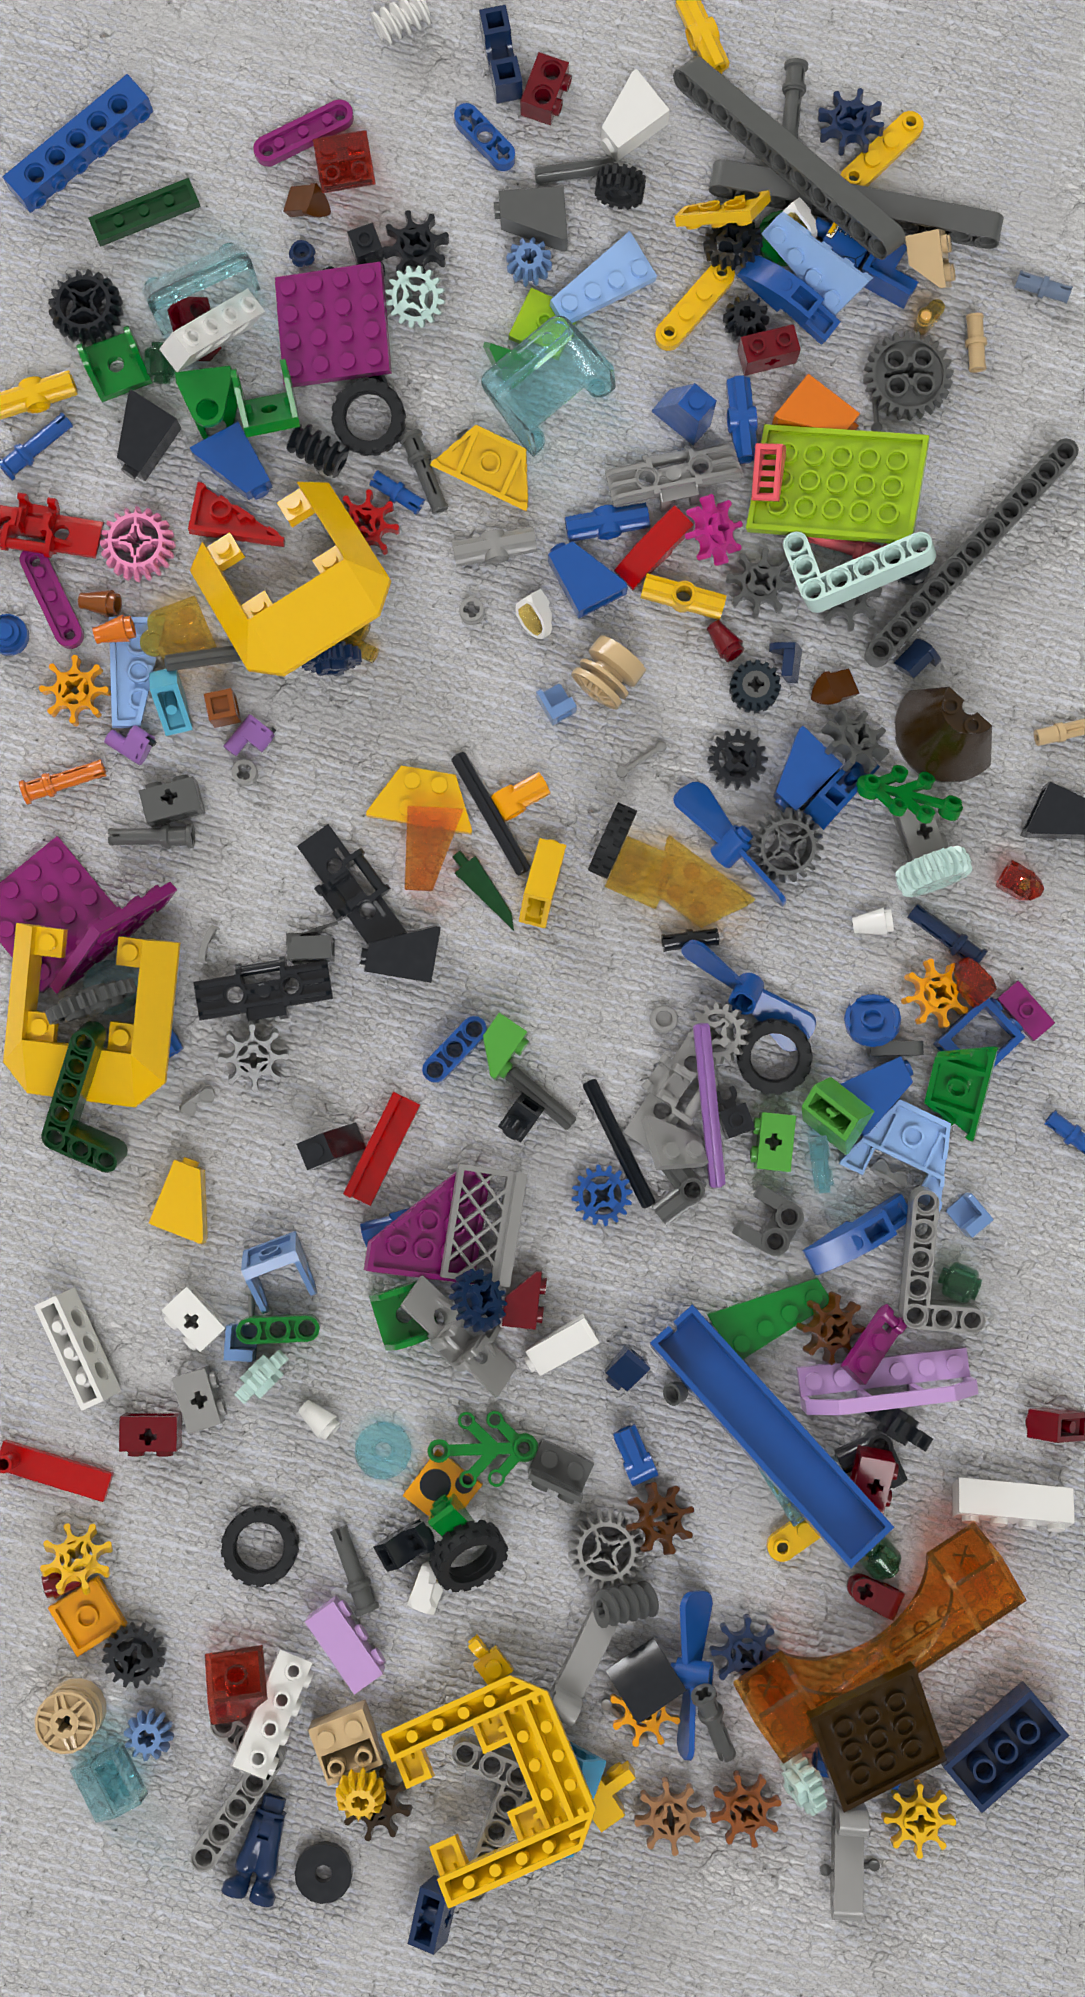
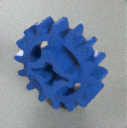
M596 1165V1172L594 1173L587 1168V1177L584 1178L579 1175L577 1177L581 1182L580 1186L575 1185L572 1187V1189L578 1191V1195L571 1197L572 1201H579L580 1204L575 1208V1211L583 1210L585 1213L582 1219L585 1221L589 1216L592 1217L593 1225H596L599 1219L602 1220L604 1226H608L609 1218H612L616 1223L619 1222L617 1214L620 1212L626 1215L627 1212L623 1208L624 1205H632V1202L626 1199V1195L633 1193V1190L625 1189V1185L629 1183V1180L624 1179L621 1181L622 1171L619 1170L613 1174L611 1173L612 1166L608 1165L606 1171H602L601 1166ZM598 1176L609 1177L602 1184H595L591 1181V1179ZM611 1184L607 1192L609 1200L607 1202L601 1200L593 1206L597 1199L595 1191L597 1189L603 1190ZM617 1184L621 1191L620 1202L614 1199L613 1189ZM584 1188L590 1192L591 1197L587 1207L583 1200ZM608 1206L613 1210L607 1214L595 1213L600 1207Z

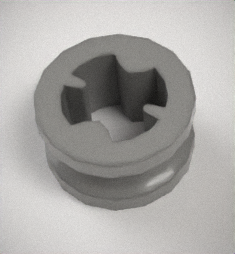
M470 597L463 600L460 604V617L464 623L476 625L482 621L484 607L480 600ZM474 605L475 610L480 611L479 613L475 612V617H469V613H464V610H468V606Z
M239 760L232 767V776L239 785L250 786L257 781L258 770L251 761ZM242 767L246 769L251 767L252 770L249 771L250 778H238Z

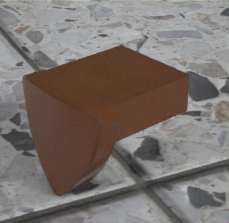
M311 183L310 185L290 187L283 212L289 217L308 216L318 218L330 215L331 209L327 197L317 183Z
M850 669L832 673L830 671L823 672L814 684L811 700L819 704L831 705L860 694Z

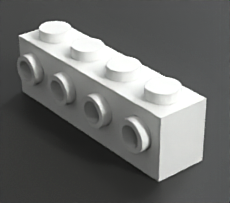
M959 1477L952 1483L953 1518H961V1522L966 1524H978L979 1520L990 1521V1525L998 1527L1008 1526V1523H1016L1022 1529H1036V1525L1047 1526L1048 1531L1063 1532L1065 1528L1075 1523L1074 1490L1068 1487Z
M282 1650L277 1652L231 1767L266 1780L268 1774L273 1776L279 1762V1758L275 1757L279 1745L285 1746L291 1729L287 1728L291 1716H297L303 1701L298 1698L302 1687L308 1688L314 1671L310 1670L311 1662Z

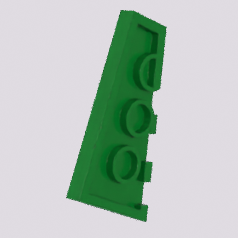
M813 1278L706 1314L717 1332L743 1360L795 1327L797 1323H801L814 1315L813 1310L807 1306L809 1300L818 1303L820 1308L823 1309L829 1303V1296L819 1279Z

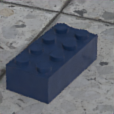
M1021 1681L944 1750L947 1761L941 1763V1765L978 1810L983 1813L1070 1735L1031 1689Z

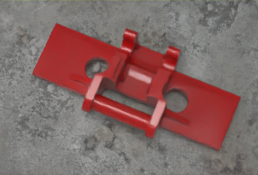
M18 492L19 507L0 505L1 550L16 549L44 554V557L52 558L53 554L58 552L96 559L104 522L60 515L58 500L50 497L47 498L48 506L32 504L27 494ZM6 520H10L7 523H4L3 528L1 529L2 523ZM59 529H67L69 536L63 540L56 538L55 533ZM24 536L45 540V543L18 539L17 537Z

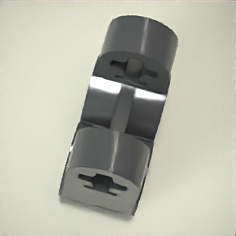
M759 1184L753 1197L774 1209L769 1222L760 1233L738 1221L732 1234L767 1254L780 1256L788 1250L797 1229L802 1225L804 1213L795 1203ZM790 1208L795 1214V1219L791 1224L786 1225L781 1220V1214L785 1209ZM773 1233H777L781 1238V1244L776 1249H770L767 1245V1239Z

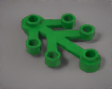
M894 765L890 773L880 777L868 774L858 778V794L865 799L880 800L889 809V812L895 816H904L908 808L916 815L918 821L929 824L935 815V810L932 807L938 808V814L949 821L958 820L963 810L962 800L956 796L949 795L944 799L917 793L923 789L930 790L932 788L935 777L928 772H921L917 780L898 787L890 786V784L905 782L908 770L901 765Z
M491 1411L486 1416V1424L491 1428H497L509 1441L498 1443L475 1421L472 1413L463 1412L458 1416V1425L462 1429H467L481 1443L449 1445L445 1440L436 1439L427 1448L428 1457L437 1463L446 1461L449 1456L482 1455L469 1470H465L459 1475V1483L465 1488H471L476 1484L477 1477L498 1454H510L498 1469H493L488 1473V1483L491 1486L499 1487L505 1482V1477L519 1461L529 1462L535 1458L538 1451V1443L528 1433L518 1434L503 1420V1415L500 1412ZM492 1414H497L500 1418L497 1425H492L489 1421ZM464 1415L471 1417V1424L469 1426H464L461 1423V1418ZM522 1442H526L529 1446L526 1453L519 1451V1444ZM436 1445H441L444 1449V1453L439 1457L433 1453ZM495 1472L501 1475V1481L497 1484L491 1481V1476ZM467 1473L473 1477V1481L469 1485L464 1484L462 1480L463 1476Z

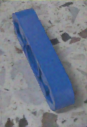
M470 103L459 105L454 112L456 128L494 168L499 171L510 170L515 164V149L513 145L474 105ZM471 115L472 124L467 119L462 121V116L469 117ZM481 132H489L493 136L491 141L487 143L480 142L477 137ZM498 151L502 155L508 153V159L501 158L499 160Z

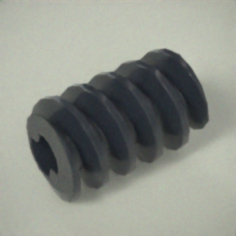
M300 424V427L295 428L289 437L286 447L287 451L290 453L296 452L297 458H305V462L309 465L314 464L315 469H323V473L326 476L332 475V478L337 477L346 464L349 448L345 447L340 452L339 441L330 446L331 436L327 435L323 440H320L321 430H317L312 435L313 426L311 424H308L304 429L302 424Z

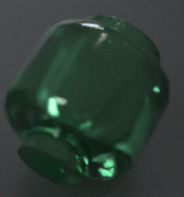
M152 342L151 346L147 347L144 352L146 373L154 378V383L170 384V379H175L176 371L159 350L164 342Z
M954 1262L949 1269L943 1267L938 1283L943 1285L942 1294L945 1297L966 1304L970 1299L975 1301L983 1279L979 1278V1271L960 1262Z
M884 1537L859 1562L873 1578L884 1580L886 1578H893L899 1572L902 1557L891 1541Z

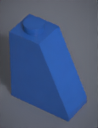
M696 383L670 389L652 409V413L694 446L711 426L717 400Z
M239 422L190 447L193 456L199 463L248 500L252 498L260 499L269 493V489L273 488L267 473L248 438H246Z
M573 541L565 544V542L559 543L548 553V563L578 619L627 594L628 586L623 579Z
M804 726L795 735L773 795L776 799L775 805L783 813L786 807L792 808L793 815L843 765L832 753L827 755L825 753L826 747Z
M901 1056L840 1083L875 1111L860 1136L869 1134L913 1083L911 1078L914 1075L912 1067L907 1060L903 1061Z

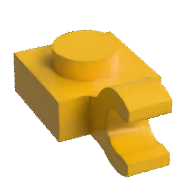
M478 1634L468 1641L469 1649L478 1658L473 1662V1666L487 1685L507 1677L514 1671L513 1666L497 1645L489 1650Z

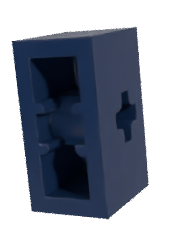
M433 1875L420 1886L407 1943L432 1955L448 1942L455 1906L448 1909L437 1881L439 1876Z

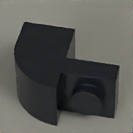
M418 1519L387 1536L374 1545L373 1548L385 1570L389 1572L400 1569L417 1556L433 1551L435 1549L434 1534L425 1525L424 1521L421 1522Z

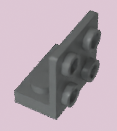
M542 1438L536 1456L528 1469V1479L532 1481L531 1485L541 1491L547 1492L548 1489L559 1493L557 1497L569 1504H573L574 1501L581 1503L583 1500V1488L594 1466V1462Z

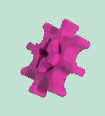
M709 494L699 499L702 509L697 506L686 511V514L695 522V530L686 533L685 538L687 540L695 538V540L699 541L700 551L696 556L697 560L710 558L712 554L714 565L719 566L729 562L726 551L730 554L742 549L741 545L735 542L733 531L741 528L743 523L742 521L733 523V520L729 519L728 510L732 505L730 500L718 503L716 507L714 495Z

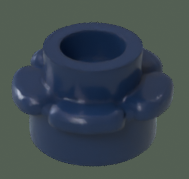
M297 240L292 244L289 250V258L292 259V263L296 267L310 266L315 260L314 255L316 251L309 242Z

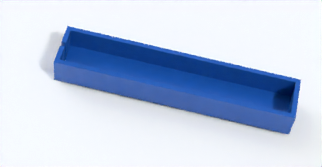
M691 1305L673 1321L677 1331L673 1333V1329L668 1326L650 1342L651 1348L845 1566L851 1569L895 1527L702 1314Z

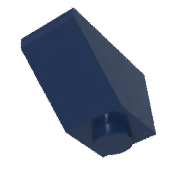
M625 1344L604 1371L608 1375L606 1381L618 1391L622 1387L628 1392L651 1368L645 1359Z

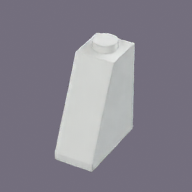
M637 69L631 73L601 128V147L607 155L611 154L617 162L668 125L669 108Z
M583 1313L525 1349L527 1356L524 1357V1360L532 1373L537 1370L539 1375L542 1376L600 1342Z

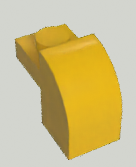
M628 1760L623 1764L620 1762L614 1764L607 1770V1775L605 1777L602 1775L594 1797L597 1808L592 1819L601 1833L625 1816L624 1805L616 1793L636 1779L635 1770Z

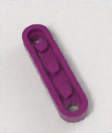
M334 100L259 137L253 146L256 160L263 166H274L347 130L354 121L351 105L345 100ZM338 116L345 117L343 120L336 119ZM268 151L273 152L270 156L264 155Z
M22 551L20 555L21 567L55 639L64 648H77L84 640V631L50 559L44 557V554ZM35 559H40L38 566H32ZM69 632H75L72 639L66 638Z

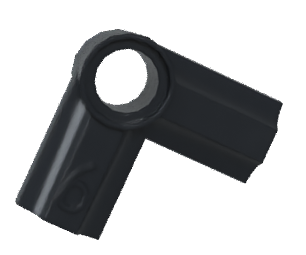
M872 1429L865 1436L834 1449L843 1471L847 1474L852 1471L858 1445L872 1447L876 1439H884L885 1445L882 1450L892 1451L895 1462L899 1465L897 1479L892 1480L890 1489L901 1486L908 1480L895 1452L893 1442L880 1429Z

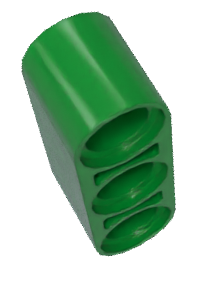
M307 1313L247 1316L239 1322L236 1328V1335L244 1344L309 1342L314 1340L319 1334L320 1322L316 1316ZM304 1320H310L315 1325V1331L310 1335H304L299 1330V1324ZM276 1321L284 1323L287 1329L286 1333L282 1336H275L270 1329L272 1323ZM250 1322L256 1325L258 1329L256 1336L247 1337L243 1334L242 1326L245 1323Z

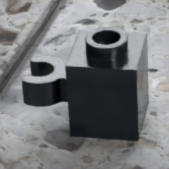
M373 222L347 231L349 245L357 265L384 260L383 249ZM382 263V265H383V272H384V276H385V274H386V273H385V266H384V264Z
M734 1086L729 1087L731 1097L728 1100L723 1099L720 1092L717 1091V1102L723 1105L725 1109L719 1111V1122L726 1139L755 1129L746 1102L736 1105L737 1091Z
M522 1092L498 1127L503 1130V1133L508 1138L521 1143L545 1108Z

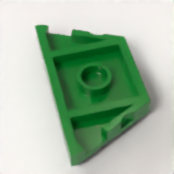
M996 1046L939 1051L934 1059L924 1103L934 1112L939 1113L945 1121L951 1123V1126L956 1124L967 1133L965 1138L971 1142L974 1141L977 1135L999 1049Z

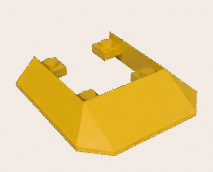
M297 482L300 488L277 502L292 528L316 513L335 543L334 547L312 560L320 574L277 602L272 603L264 590L244 604H241L223 571L245 558L230 532L207 547L202 542L191 566V574L246 669L250 672L286 676L381 615L391 585V579L335 491L327 482Z
M16 923L3 1063L26 1093L53 1097L69 1043L57 1042L59 1023L50 1025L45 1012L37 1011L42 956L65 958L68 930ZM124 936L118 937L116 965L139 968L134 1023L110 1021L108 1047L102 1048L86 1101L135 1108L166 1084L181 943Z
M513 1675L502 1678L381 1734L391 1762L396 1761L405 1787L408 1789L435 1776L425 1747L473 1726L483 1754L510 1743L533 1799L507 1812L518 1839L471 1861L467 1858L458 1833L429 1847L440 1875L437 1881L448 1909L582 1850L597 1808L549 1691Z

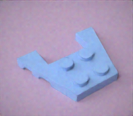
M898 1099L871 1132L862 1136L852 1147L849 1154L844 1155L838 1164L863 1175L874 1150L881 1151L927 1174L922 1186L929 1188L937 1195L940 1212L951 1123ZM928 1194L922 1195L918 1202L927 1206L930 1203V1196Z

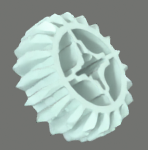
M950 846L945 849L942 848L938 851L924 854L901 866L895 873L896 883L903 896L918 897L926 895L966 878L972 872L971 859L964 847Z

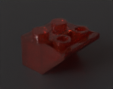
M366 130L313 139L322 193L376 185Z

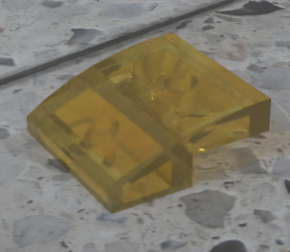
M627 836L605 887L656 909L678 857Z

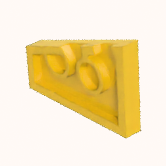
M761 191L757 198L749 200L745 199V195L735 196L734 199L728 200L720 205L719 200L684 206L674 216L676 227L686 226L687 229L691 230L710 224L713 228L725 226L727 223H736L738 226L751 224L756 216L771 202L770 191Z

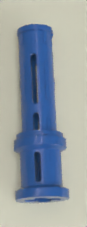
M61 412L23 445L21 443L14 445V450L2 460L0 459V468L13 481L16 479L15 475L27 465H33L35 461L33 458L70 428H73L72 423Z

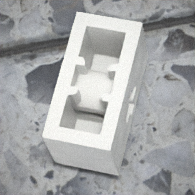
M192 1285L183 1289L161 1310L166 1315L164 1317L165 1322L172 1329L176 1330L178 1328L184 1334L183 1341L193 1351L196 1349L199 1352L205 1350L226 1330V1325H228ZM198 1315L197 1324L191 1326L188 1323L191 1320L190 1316Z

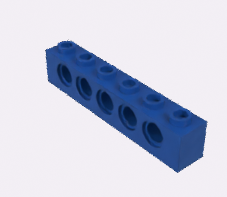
M126 74L2 177L7 187L29 213L41 208L48 198L54 193L63 190L71 179L85 172L88 165L98 157H103L111 146L117 141L125 139L134 127L139 123H144L150 117V114L154 111L148 96ZM120 110H126L124 113L117 114ZM100 127H105L101 131H96ZM79 144H84V146L76 148ZM58 161H64L60 165H55ZM43 178L40 182H35L36 179Z

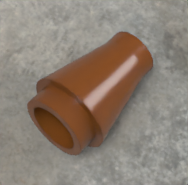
M113 590L81 592L78 596V606L80 609H86L106 617H113V615L118 616L121 612L122 598L120 594L115 593Z

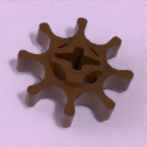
M830 1291L828 1294L829 1303L823 1309L812 1300L807 1302V1306L813 1310V1319L808 1324L797 1323L796 1328L804 1333L811 1332V1341L802 1348L804 1352L813 1356L817 1349L823 1347L824 1354L822 1360L830 1365H834L835 1352L843 1347L844 1352L849 1354L852 1349L850 1345L851 1336L857 1332L863 1333L866 1327L860 1324H852V1317L861 1309V1306L850 1301L844 1309H840L841 1295Z
M648 1483L645 1485L648 1493L646 1503L642 1502L638 1497L627 1501L629 1506H633L638 1510L639 1519L636 1523L627 1524L626 1530L633 1531L639 1528L644 1532L645 1542L640 1547L642 1552L651 1551L654 1542L658 1540L663 1546L664 1555L675 1554L676 1549L672 1543L675 1534L682 1540L693 1537L692 1532L683 1528L681 1519L683 1515L693 1513L694 1507L689 1506L680 1509L676 1505L675 1496L680 1491L678 1486L669 1487L666 1496L662 1497L658 1493L657 1483ZM664 1515L667 1516V1518L663 1519L662 1521L654 1522V1518H658L659 1516Z

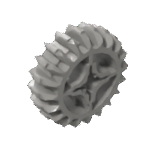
M597 1509V1519H593L592 1515L587 1513L586 1519L588 1524L578 1520L577 1526L581 1529V1532L572 1529L571 1536L577 1540L568 1541V1547L576 1549L568 1553V1558L572 1560L578 1559L572 1564V1569L578 1570L582 1568L579 1572L580 1579H584L589 1574L588 1584L590 1586L598 1579L600 1589H604L605 1581H610V1586L616 1587L615 1579L618 1578L625 1585L627 1581L624 1574L627 1573L632 1578L636 1576L631 1566L641 1568L642 1562L635 1557L645 1556V1552L637 1548L643 1545L644 1539L635 1538L641 1533L640 1529L627 1531L626 1525L634 1523L632 1518H629L623 1523V1512H619L616 1519L613 1518V1509H608L607 1517H603L601 1509ZM600 1527H613L624 1534L620 1536L619 1534L607 1536ZM592 1532L596 1544L584 1556L582 1553L583 1543ZM601 1539L603 1543H608V1546L612 1544V1559L609 1554H605V1552L603 1554L600 1553L602 1550ZM629 1541V1554L623 1564L620 1565L616 1554L623 1548V1544ZM604 1561L608 1563L612 1570H599L589 1563Z

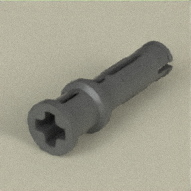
M791 58L784 63L786 80L782 85V92L785 96L782 126L798 139L801 101L806 93V85L804 84L805 72H807L809 65L804 59Z
M414 429L401 435L399 442L401 445H404L408 454L407 462L409 466L416 470L432 514H440L446 511L449 506L445 501L438 480L430 465L431 453L428 450L426 451L421 438L423 436L422 431Z
M164 824L160 828L108 829V834L112 836L108 837L110 846L161 845L165 849H170L171 846H187L188 848H194L195 828L193 824L181 827H171L170 824Z
M345 1525L340 1529L336 1528L330 1531L348 1580L346 1590L347 1593L352 1595L356 1607L354 1612L356 1617L378 1609L380 1605L378 1602H375L369 1586L371 1580L368 1579V1576H364L348 1531V1526Z
M711 1684L698 1685L691 1692V1700L698 1707V1718L707 1726L719 1760L729 1762L735 1758L736 1751L722 1719L724 1710L722 1705L716 1700V1689Z

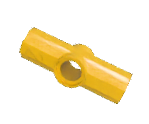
M676 0L675 6L685 26L689 47L722 74L729 68L730 62L720 43L716 21L712 16L708 17L701 0Z
M67 370L45 378L38 376L27 377L19 382V386L0 392V420L24 412L32 414L41 413L49 409L51 403L78 395L71 372Z
M647 573L640 598L671 606L678 612L685 613L689 611L720 620L727 595L695 587L689 581L677 582ZM680 592H686L691 599L683 602L676 595Z

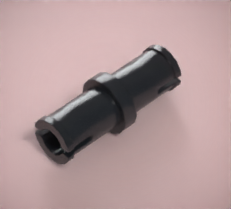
M713 928L699 931L686 929L683 933L662 934L661 944L664 947L663 952L680 950L690 940L700 941L706 946H717L720 942L718 929Z

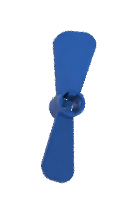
M691 782L680 788L674 795V804L717 842L710 849L716 861L725 868H731L741 859L774 900L783 907L787 903L785 896L746 853L752 847L751 844H748L753 838L750 830L745 826L739 827L731 824L714 795L705 784Z
M690 940L683 945L681 952L687 960L733 989L728 999V1003L732 1005L733 1011L736 1009L741 1010V1015L752 1013L758 1021H764L769 1018L784 1019L797 1025L804 1032L808 1040L813 1035L816 1028L815 1016L811 1012L765 990L764 982L758 975L743 973L738 976L710 948L700 941ZM770 1034L783 1050L788 1052L797 1051L795 1044L790 1038L782 1034Z
M701 1590L690 1591L681 1600L682 1657H678L676 1663H671L672 1668L687 1690L682 1696L680 1723L677 1733V1749L679 1755L688 1761L693 1759L695 1752L696 1706L691 1700V1692L698 1685H712L714 1675L713 1662L702 1661L713 1600L709 1592Z

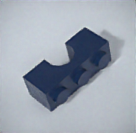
M506 4L480 9V31L496 104L519 100L523 95L522 77L517 55L514 56Z

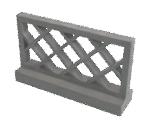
M458 1163L440 1277L455 1279L464 1272L474 1269V1266L487 1258L492 1265V1281L499 1280V1286L510 1287L528 1174ZM464 1170L475 1172L480 1179V1182L470 1190L463 1184ZM481 1173H486L489 1175L486 1178H484L481 1175ZM496 1175L506 1176L504 1189L495 1194L487 1182ZM484 1185L492 1198L479 1206L471 1194ZM461 1188H462V1190L464 1191V1194L460 1197ZM503 1195L501 1203L498 1198ZM468 1197L476 1210L466 1218H463L458 1211L459 1203ZM495 1201L501 1209L500 1216L493 1222H490L482 1210ZM477 1214H480L487 1226L475 1235L467 1222ZM457 1217L460 1220L458 1224H456ZM461 1226H464L472 1238L459 1247L453 1239L454 1232ZM491 1229L496 1236V1242L494 1246L486 1251L478 1238ZM475 1241L483 1254L470 1263L462 1251ZM453 1245L456 1250L451 1253ZM459 1254L467 1266L459 1273L448 1272L450 1260Z

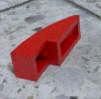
M674 505L633 547L614 569V572L634 590L645 580L647 573L651 574L672 554L673 550L685 539V534L693 531L694 524Z

